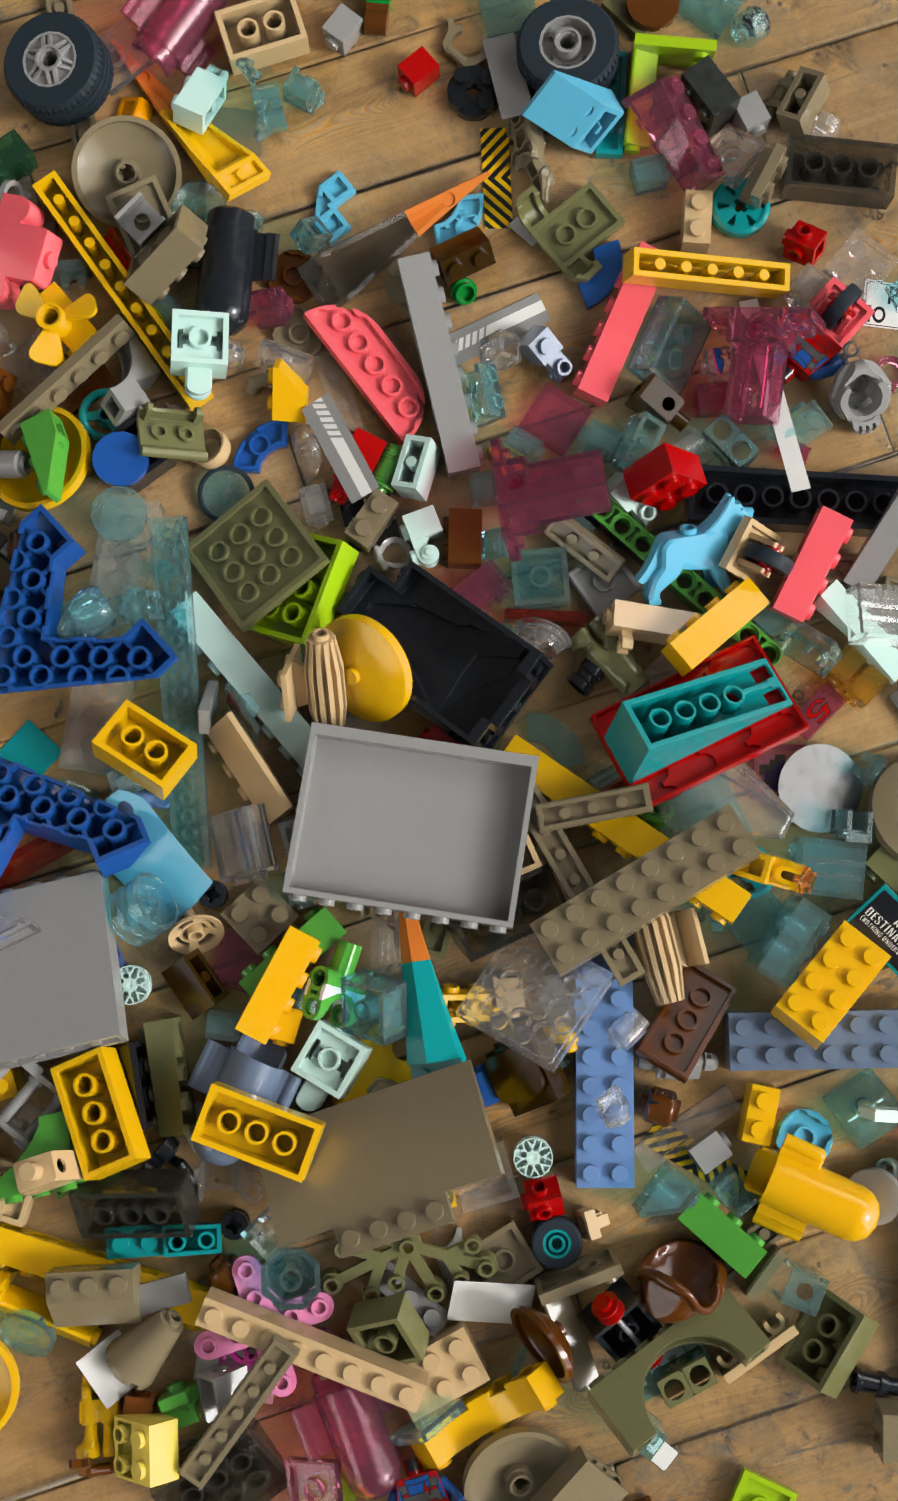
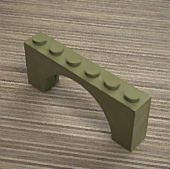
M727 1287L714 1312L709 1315L696 1313L684 1321L674 1324L666 1323L658 1330L657 1334L659 1336L650 1342L648 1339L643 1341L635 1348V1355L628 1360L626 1357L621 1358L612 1366L613 1372L606 1377L600 1375L589 1384L590 1389L588 1390L587 1399L631 1458L653 1442L657 1435V1431L653 1427L645 1408L644 1381L652 1365L664 1353L684 1344H708L727 1351L746 1367L768 1349L771 1341Z

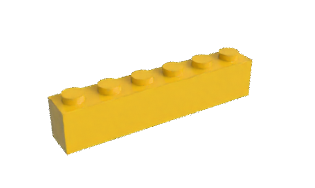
M634 247L623 255L622 283L777 299L790 290V264Z

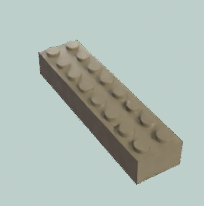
M729 803L529 925L560 977L755 861L760 857L761 851Z

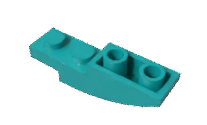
M169 1222L107 1228V1260L163 1255L164 1257L222 1253L221 1223Z

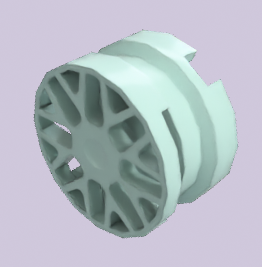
M128 965L120 968L124 1004L133 1005L147 999L153 988L152 976L148 970L138 965Z
M528 1135L518 1141L513 1148V1161L520 1174L528 1178H538L550 1170L553 1163V1154L550 1145L545 1139L536 1135Z

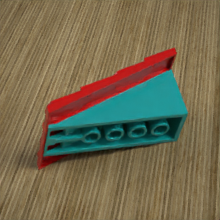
M755 635L704 659L685 676L682 677L677 672L592 714L589 719L619 776H621L625 787L648 782L653 807L713 779L722 772L760 756L769 749L796 738L809 728V724Z

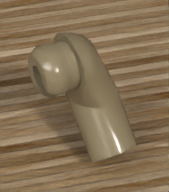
M268 373L250 376L245 382L247 384L245 391L251 396L259 394L262 388L267 387L273 390V384H268Z

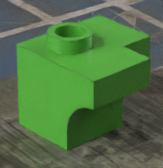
M197 1379L185 1383L182 1380H177L168 1384L158 1400L161 1413L178 1418V1429L199 1422L203 1414L199 1403L200 1395Z

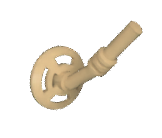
M191 907L183 914L184 919L173 925L168 933V943L174 951L187 955L198 948L201 953L213 949L221 942L224 937V926L219 919L213 916L196 915ZM208 933L214 934L207 941L198 943V941L202 940ZM179 937L182 941L188 943V945L178 942L175 938Z

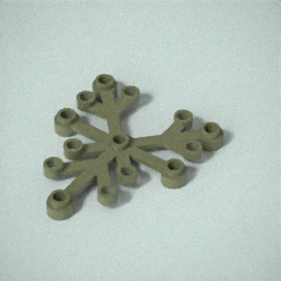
M453 1192L448 1193V1195L450 1196L449 1199L452 1205L454 1200V1194ZM417 1234L387 1244L390 1247L384 1250L372 1249L353 1255L364 1260L342 1271L336 1267L325 1269L321 1275L320 1284L321 1288L328 1294H336L341 1291L344 1283L372 1270L368 1285L363 1289L362 1298L363 1301L380 1298L379 1287L387 1262L397 1257L394 1270L388 1276V1288L393 1292H400L405 1287L404 1275L410 1259L424 1283L425 1297L431 1302L438 1303L444 1300L447 1295V1282L441 1276L433 1275L422 1255L443 1260L452 1274L453 1286L454 1281H457L456 1279L459 1277L465 1278V1281H470L469 1273L463 1270L461 1266L473 1268L480 1276L488 1278L497 1272L498 1259L491 1251L479 1252L481 1250V1238L477 1234H468L464 1240L448 1248L422 1242L421 1237ZM336 1240L334 1245V1253L338 1258H341L338 1243ZM471 1241H475L478 1243L474 1247L468 1245V1243ZM410 1243L413 1247L406 1248L403 1245ZM488 1264L491 1268L484 1269L482 1266ZM394 1279H398L401 1281V1283L393 1284L391 1281ZM333 1281L337 1285H329L327 1283ZM432 1290H439L440 1293L434 1294V1293H431V1291H432ZM374 1292L376 1295L369 1297L367 1293Z

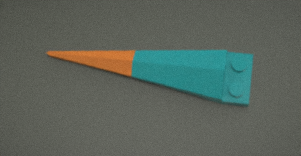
M399 912L407 1065H410L411 1077L414 1079L466 1061V1056L440 989L419 920L403 918V913Z

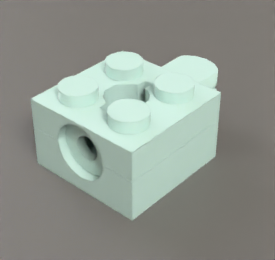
M172 308L170 375L185 376V392L193 400L199 401L208 398L212 389V378L226 379L229 313Z
M319 1019L290 1069L305 1079L296 1095L298 1106L305 1111H317L322 1107L329 1094L337 1099H345L374 1048L344 1030L335 1027L329 1021Z

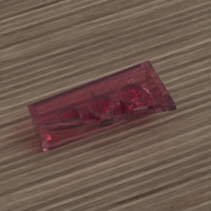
M678 74L661 78L621 101L626 109L631 107L638 117L635 122L641 130L645 128L652 137L654 143L651 145L655 151L666 157L668 160L667 168L684 192L686 189L703 190L725 175L720 160L708 139V135L698 118L689 96L685 92L684 84Z

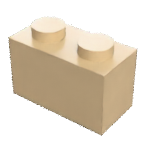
M685 190L681 202L679 252L707 254L711 243L713 191Z

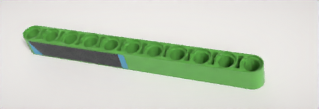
M556 459L551 462L547 472L548 484L640 566H643L653 546L655 537L565 459ZM562 469L567 474V477L560 480L555 478L552 472ZM582 487L587 491L588 495L582 498L577 497L573 493V489ZM597 505H603L606 507L608 514L599 516L594 512L593 508ZM623 523L628 527V532L619 534L615 530L614 525ZM637 541H644L648 544L649 550L647 552H640L636 549L635 543ZM682 569L680 575L666 587L695 613L705 614L708 612L705 607L698 603V596L705 595L710 601L717 596L720 600L724 598L693 570ZM677 578H687L690 582V587L687 589L679 587ZM751 621L747 622L726 640L730 645H734L741 641L739 637L740 632L745 631L750 633L751 636L755 635L763 650L765 649L772 653L773 661L771 663L773 666L780 661L782 656L781 648Z

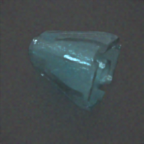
M303 1247L278 1248L261 1266V1294L271 1300L278 1310H304L310 1301L321 1291L320 1263Z

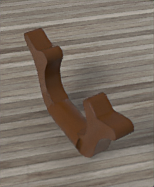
M91 1458L69 1460V1469L77 1471L81 1477L115 1473L113 1462L91 1464Z

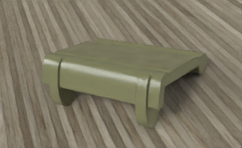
M146 402L144 406H139L136 413L140 456L207 462L208 452L206 451L202 425L204 412H202V407H195L193 411L156 408L153 407V402Z

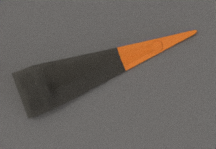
M486 171L340 241L318 252L297 266V271L318 305H336V307H341L349 302L417 238L484 181L491 172Z

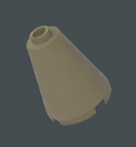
M162 1309L111 1341L105 1352L109 1351L110 1358L107 1360V1364L113 1375L122 1384L129 1386L132 1383L139 1386L136 1390H143L153 1383L183 1331L184 1326L181 1315L175 1310Z

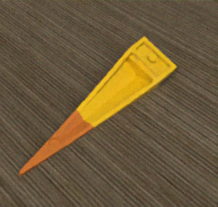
M112 40V49L209 185H214L227 202L269 180L271 172L255 153L232 139L212 123L209 124L203 135L173 123L171 101L175 94L149 73L115 40Z

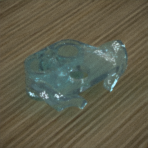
M249 58L237 59L235 65L249 81L257 113L255 134L253 136L254 141L262 142L269 135L288 131L277 81L255 85L256 81L262 77V73L253 67L254 60Z

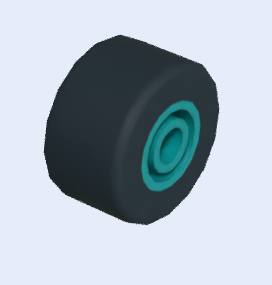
M560 1215L547 1220L536 1221L531 1230L530 1244L533 1255L540 1264L549 1269L560 1270L568 1268L576 1262L581 1254L583 1243L581 1233L572 1219L565 1215Z

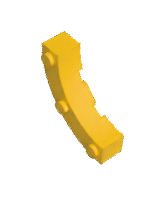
M547 1361L522 1368L520 1370L521 1373L514 1378L509 1373L488 1383L450 1406L452 1413L441 1420H438L437 1417L431 1419L409 1436L407 1440L424 1470H442L452 1462L451 1458L490 1431L493 1434L497 1433L507 1425V1422L538 1410L546 1412L557 1404L556 1399L565 1391Z

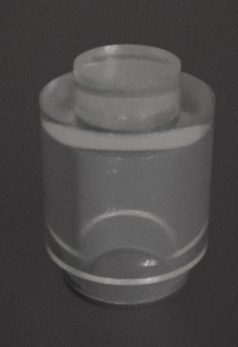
M633 1008L630 1012L626 1011L607 1030L610 1034L607 1040L618 1051L622 1048L628 1051L647 1032L646 1028L650 1023L639 1011Z

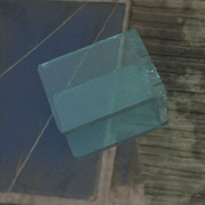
M786 1257L784 1262L792 1271L784 1291L773 1288L771 1292L781 1303L816 1317L830 1281L819 1271ZM801 1283H808L813 1288V1294L807 1300L798 1298L796 1294L797 1287Z

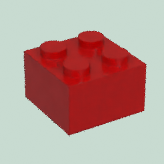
M665 442L622 470L630 500L662 511L673 509L678 502L686 497L695 495L700 488L707 485L699 456Z

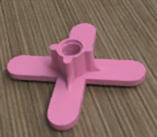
M242 1254L234 1261L232 1275L240 1298L310 1326L325 1321L333 1314L334 1300L330 1294L322 1290L274 1305L258 1258L251 1254ZM207 1329L201 1331L196 1336L194 1342V1350L197 1356L204 1360H213L249 1347ZM257 1350L258 1356L262 1351ZM291 1364L271 1392L275 1396L285 1397L295 1390L297 1377L293 1364Z

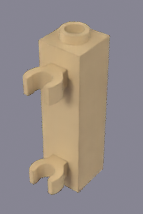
M615 599L608 608H605L602 624L606 625L605 635L618 637L616 653L628 655V650L633 649L634 640L668 645L665 639L677 629L683 633L688 628L685 623L696 613Z

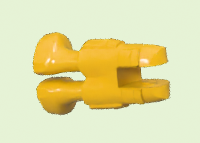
M83 1375L81 1400L79 1401L78 1408L79 1424L85 1426L82 1443L76 1447V1458L92 1459L101 1455V1444L98 1441L97 1423L99 1422L103 1423V1457L115 1456V1442L113 1438L114 1416L122 1415L121 1400L119 1399L107 1409Z

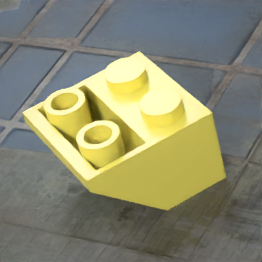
M162 1413L114 1416L113 1438L115 1442V1458L113 1466L116 1477L148 1488L179 1479V1474L177 1473L179 1470L178 1418Z

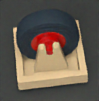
M744 515L718 566L742 581L749 577L759 589L764 577L769 578L772 572L782 576H789L795 563L790 558L781 554L784 550V547L781 546L784 540L782 537L755 519Z

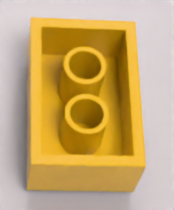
M127 699L91 741L95 757L163 801L197 759L196 743Z

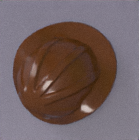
M675 1238L651 1249L637 1267L635 1278L641 1282V1300L648 1314L663 1323H678L691 1318L696 1313L709 1315L715 1311L726 1288L727 1270L721 1257L710 1247L691 1239Z

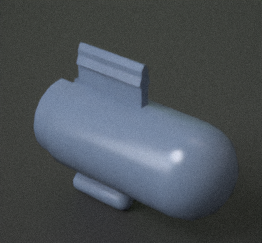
M242 1034L237 1046L231 1045L230 1048L208 1039L187 1085L208 1094L211 1084L220 1081L289 1108L303 1078L282 1067L287 1058L284 1048L273 1044L269 1040L264 1045ZM193 1141L194 1149L198 1155L209 1164L230 1166L241 1160Z

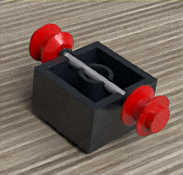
M623 1277L611 1284L607 1290L598 1294L593 1302L589 1303L586 1308L577 1314L595 1340L615 1362L623 1357L628 1359L635 1355V1348L646 1339L650 1342L653 1341V1337L663 1327L659 1321L648 1314L641 1298ZM663 1355L656 1360V1362L652 1365L650 1369H653L660 1364Z

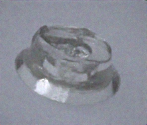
M526 617L515 623L514 629L517 635L541 651L548 659L555 658L560 651L569 649L572 646L568 633L551 621L538 617Z

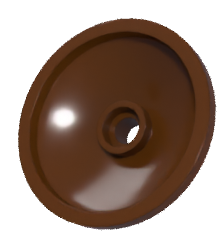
M515 1306L510 1312L511 1321L527 1351L537 1363L547 1361L560 1383H568L573 1378L574 1363L570 1344L565 1337L567 1332L563 1325L557 1320L553 1321L545 1313L529 1306Z

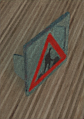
M225 685L224 701L237 716L253 742L257 743L260 726L257 723L258 718L256 714L261 708L249 692L237 695L231 686Z

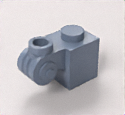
M534 325L515 344L532 365L546 366L547 377L553 381L561 383L564 377H567L574 370L569 357L564 356L560 351L563 348L562 344L547 326Z

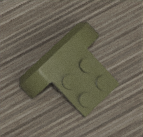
M591 181L551 213H548L540 200V193L534 185L517 197L516 213L522 225L568 279L577 283H586L602 270L603 266L597 259L592 262L586 255L622 228L625 220Z

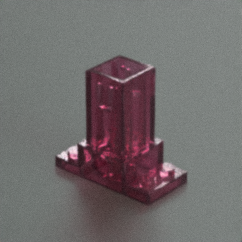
M704 307L702 318L719 335L726 337V341L733 346L724 414L738 425H778L787 356H795L798 334L803 338H815L816 334L825 335L826 322L813 308ZM756 393L754 407H752L753 395Z
M501 438L490 440L500 527L511 562L522 560L521 549L525 548L524 536L541 533L540 525L612 510L600 449L528 463L526 455L511 458L509 448L504 449Z

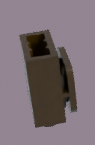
M530 1028L522 1030L514 1035L516 1039L510 1041L509 1037H505L493 1043L495 1049L485 1054L487 1057L485 1071L498 1098L503 1103L509 1104L515 1117L558 1101L572 1091L543 1028L533 1032Z

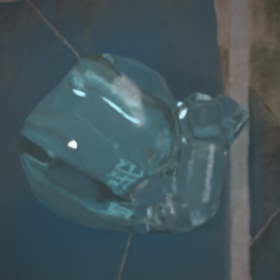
M90 585L73 597L59 620L56 630L59 635L68 638L102 637L110 632L117 622L109 603L97 586Z

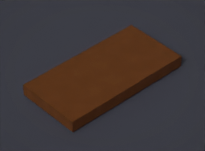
M700 965L683 969L685 999L662 1005L635 1051V1054L684 1084L739 989Z

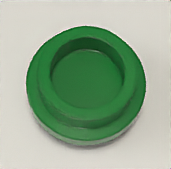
M467 277L454 282L450 289L451 298L460 305L472 303L477 295L476 284Z

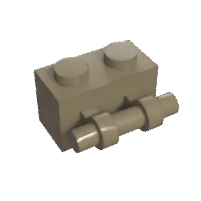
M801 66L797 73L793 70H788L785 77L779 80L777 92L773 99H769L765 107L771 116L769 123H772L775 116H777L782 131L806 138L830 93V87L825 73Z

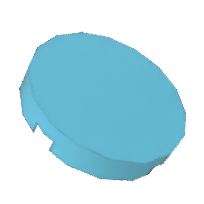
M796 1108L787 1112L779 1120L775 1130V1143L778 1149L781 1148L786 1134L789 1133L821 1147L827 1156L833 1144V1136L828 1121L820 1113L808 1108Z

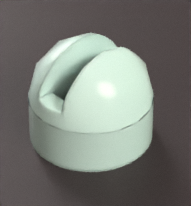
M891 1157L880 1159L876 1167L886 1170V1165L892 1166L893 1170L887 1171L897 1179L898 1160Z

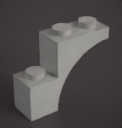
M136 334L116 351L122 367V381L120 384L110 388L100 403L114 426L124 424L136 415L139 406H144L146 402H150L143 390L151 388L161 373L156 362L151 358Z

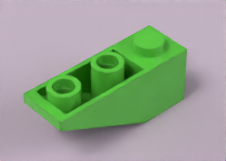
M48 408L20 423L23 432L21 440L26 449L29 450L31 457L28 461L33 471L37 474L38 480L36 485L43 496L47 495L57 503L61 501L70 442L62 420Z

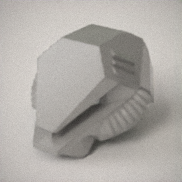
M860 359L848 362L838 369L828 397L831 400L830 403H832L831 406L834 412L841 419H847L859 435L872 433L881 424L880 414H883L890 403L892 383L879 365L870 360Z

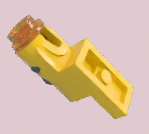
M761 851L758 859L736 871L733 875L799 894L804 892L810 894L816 882L817 872L812 871L811 867Z

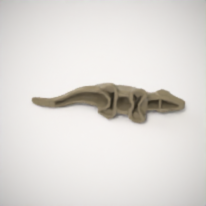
M529 90L530 98L532 99L533 94ZM523 115L508 118L506 133L514 141V150L511 153V168L515 171L520 169L527 170L531 178L530 184L531 186L534 185L539 191L540 200L544 206L550 199L549 190L555 184V177L546 162L544 154L546 135L541 127Z

